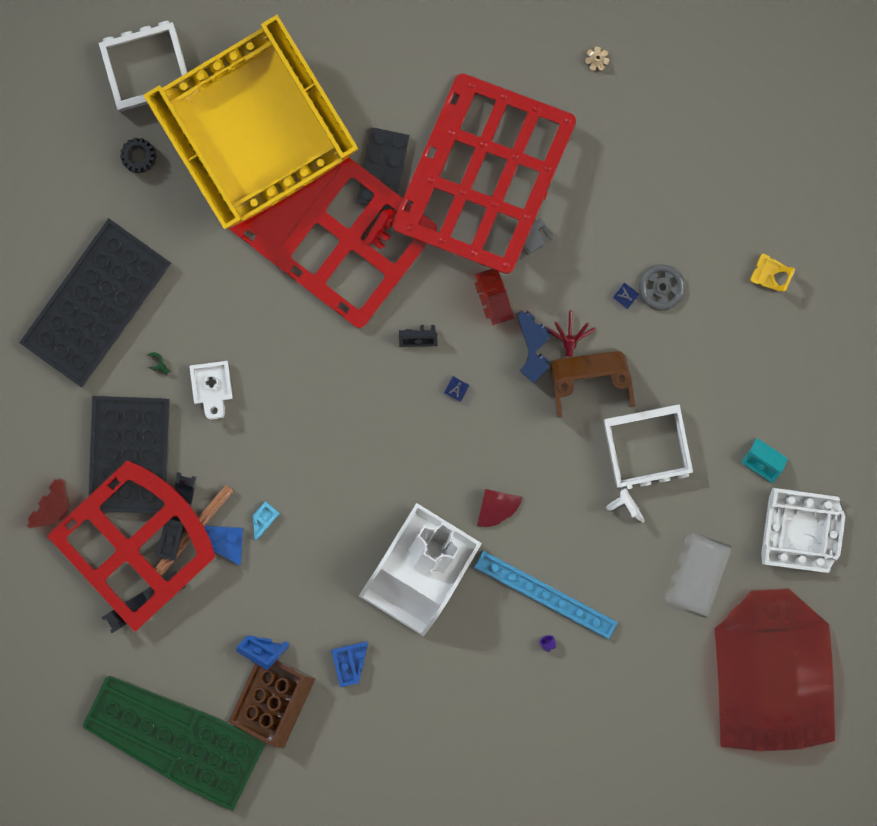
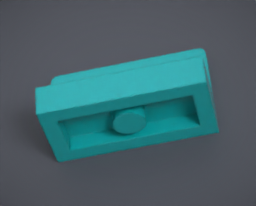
M756 438L741 463L773 483L782 473L788 458Z

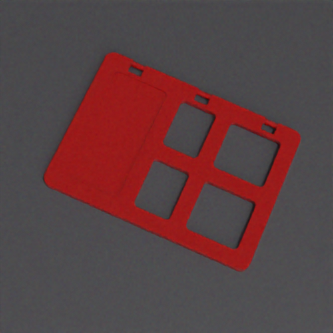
M350 157L273 206L242 223L228 228L357 328H362L368 323L427 245L414 239L398 261L392 263L362 240L363 233L382 208L388 204L398 211L403 198ZM355 178L374 193V197L350 228H346L327 213V208L348 180ZM407 202L404 211L410 212L412 205ZM423 214L419 225L437 232V225ZM319 223L339 239V243L319 270L312 274L292 258V254L313 226ZM247 230L256 235L253 241L244 235ZM351 250H354L385 275L382 282L361 309H357L327 285L328 279ZM294 266L303 271L300 277L291 271ZM341 302L350 308L347 313L338 307Z

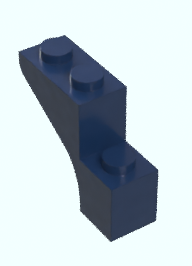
M521 311L517 319L528 348V357L524 366L519 371L534 384L549 367L547 364L549 360L541 353L537 355L536 352L550 338L548 334L550 330L542 323L538 325L534 321L535 317L529 311Z

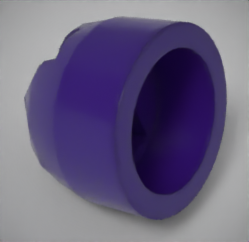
M546 635L539 641L542 649L546 652H551V649L554 650L556 647V641L552 635Z

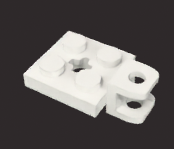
M228 361L189 366L194 404L203 403L205 415L210 420L224 418V400L233 399ZM209 377L217 381L213 388H210V385H206ZM213 408L218 409L216 414H212Z

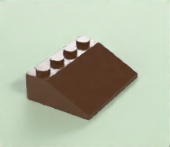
M279 660L268 670L255 663L229 719V723L273 747L284 748L316 678Z

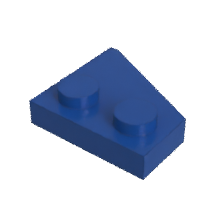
M204 526L214 551L237 565H241L243 528Z
M248 635L236 647V652L268 670L289 648V643L283 641V644L273 643L272 639Z

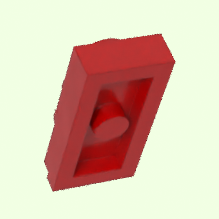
M392 209L382 211L364 242L366 244H374L379 249L385 248L380 238L386 241L391 238L385 230L392 226L397 213Z

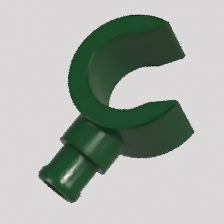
M156 352L149 353L147 356L156 355L160 362L157 366L148 368L158 369L167 375L170 370L163 364V357Z

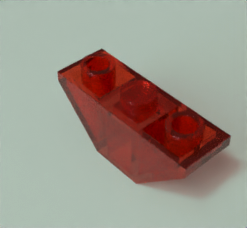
M59 478L58 481L56 479L49 487L51 491L48 496L44 495L38 503L40 508L37 512L33 511L27 519L29 521L27 527L34 528L56 524L62 520L70 508L65 479Z

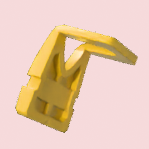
M763 253L759 257L756 264L757 268L754 269L750 282L761 284V286L776 291L785 292L795 268L787 267ZM786 272L788 278L783 285L779 286L774 278V274Z

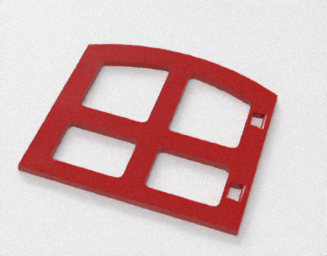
M128 460L47 535L134 632L142 627L216 557L212 542L204 525L187 501L162 478ZM117 477L120 483L112 490L108 485ZM131 480L155 494L164 501L165 505L128 539L101 511L100 506L125 482ZM173 516H177L188 532L197 555L174 577L166 581L144 558L139 549ZM74 518L77 524L69 530L65 525ZM86 519L90 520L116 549L115 553L98 569H93L67 540L68 536ZM124 562H128L155 592L136 612H133L106 583L107 578Z

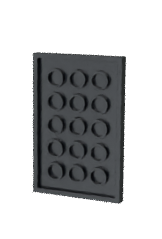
M92 396L89 496L127 460L146 468L167 482L170 399ZM117 477L108 485L112 490L120 483ZM128 480L100 506L102 512L156 514L164 507L165 503L143 486Z

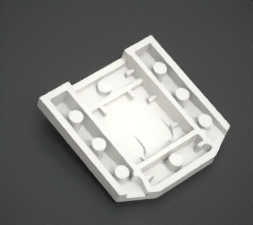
M772 488L768 501L761 552L762 564L829 573L831 566L841 554L845 514L839 502L840 498L837 496Z

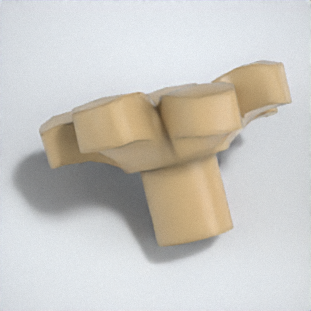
M595 47L594 52L592 50L587 52L589 57L585 59V63L591 64L590 70L595 71L598 67V70L602 71L605 68L604 65L609 64L610 59L605 58L608 55L606 50L601 52L600 47Z

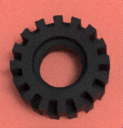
M137 137L127 140L128 142L123 144V148L120 151L122 164L129 171L135 173H145L147 170H150L151 166L155 164L154 161L156 159L155 149L151 143ZM136 148H141L145 151V159L140 163H135L131 159V153Z

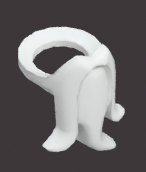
M622 488L620 497L606 506L607 511H611L625 503L632 518L636 517V519L643 523L645 519L627 489Z

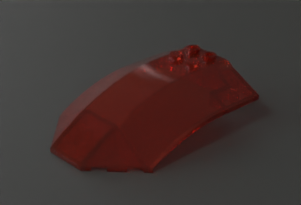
M790 588L751 590L746 595V598L728 614V617L714 629L718 673L720 747L753 751L805 749L835 741L834 680L829 623L802 601Z

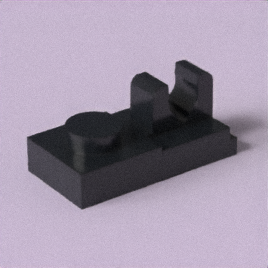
M424 325L420 326V331L412 329L399 330V347L438 346L435 325H431V330L427 331L424 330Z

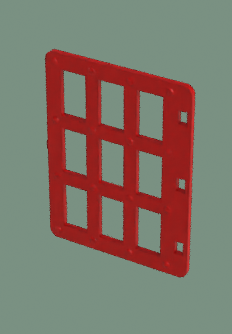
M464 73L457 75L392 224L394 230L501 273H512L543 200H546L549 186L575 128L576 117L572 113ZM454 94L460 96L456 105L450 104ZM475 94L496 101L481 137L460 130ZM507 105L527 112V116L512 149L492 142ZM539 117L559 124L545 161L524 154ZM455 141L475 148L460 185L440 177ZM431 147L437 149L433 159L427 157ZM487 153L507 160L492 197L472 190ZM519 165L539 172L524 209L504 202V198ZM434 189L455 196L440 232L419 225ZM408 201L413 203L410 212L404 211ZM466 201L487 208L471 245L451 237ZM498 213L519 220L504 257L483 250Z

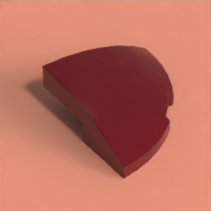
M485 489L477 526L490 527L501 524L502 521L511 517L517 511L522 497Z

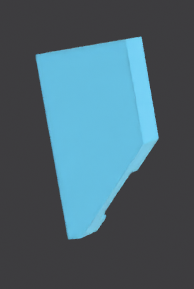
M266 501L253 515L255 540H258L280 514Z

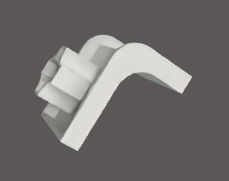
M416 503L381 562L359 594V597L424 637L446 606L482 543Z

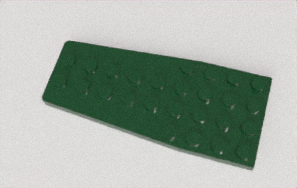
M113 676L105 678L83 723L84 729L176 784L231 811L234 810L266 745L262 740L216 716Z

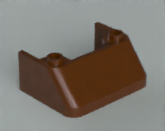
M612 351L557 359L551 364L550 371L557 417H563L560 398L572 394L574 390L573 380L611 375L612 383L616 388H626L629 407H635L631 375L624 353Z

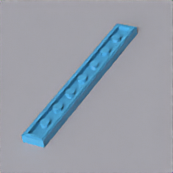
M483 550L474 565V568L607 639H610L618 623Z

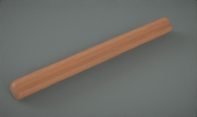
M228 485L224 486L198 517L204 526L233 493V489ZM187 531L182 535L177 557L192 541ZM163 558L155 567V570L162 576L174 561Z

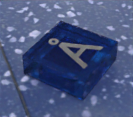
M624 282L612 298L628 309L639 296V293Z
M453 376L444 393L461 402L470 385Z

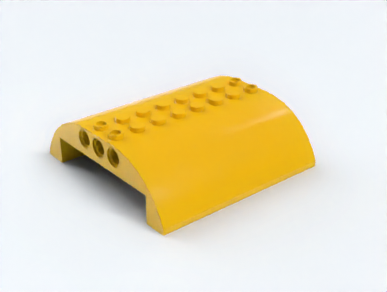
M278 15L261 24L262 28L163 88L159 85L143 95L224 230L242 223L324 175L358 150L357 145Z

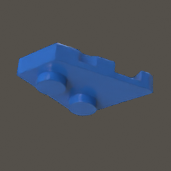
M367 641L331 649L340 687L359 683L368 646Z

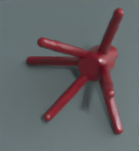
M572 310L569 311L568 335L565 336L558 322L554 324L560 334L547 327L550 330L549 333L563 341V347L566 349V356L568 357L573 356V349L576 348L578 341L596 330V328H592L584 333L589 326V323H586L576 336L572 335Z

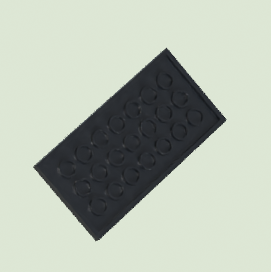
M108 218L19 343L83 388L172 263Z

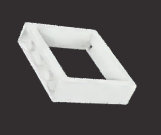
M163 21L154 28L145 26L136 33H132V31L124 32L118 38L113 36L102 39L103 42L99 43L119 112L148 103L143 95L121 100L107 48L169 31L183 76L188 71L173 22Z
M680 404L603 419L616 487H621V490L622 488L631 489L633 484L640 483V487L651 485L653 480H659V483L670 481V477L677 476L678 479L689 477V473H693ZM674 414L684 468L621 480L611 426Z

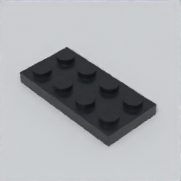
M372 127L364 169L398 194L410 135ZM360 183L357 203L368 205L373 199L374 193ZM388 204L383 207L384 209H392L394 211V208Z

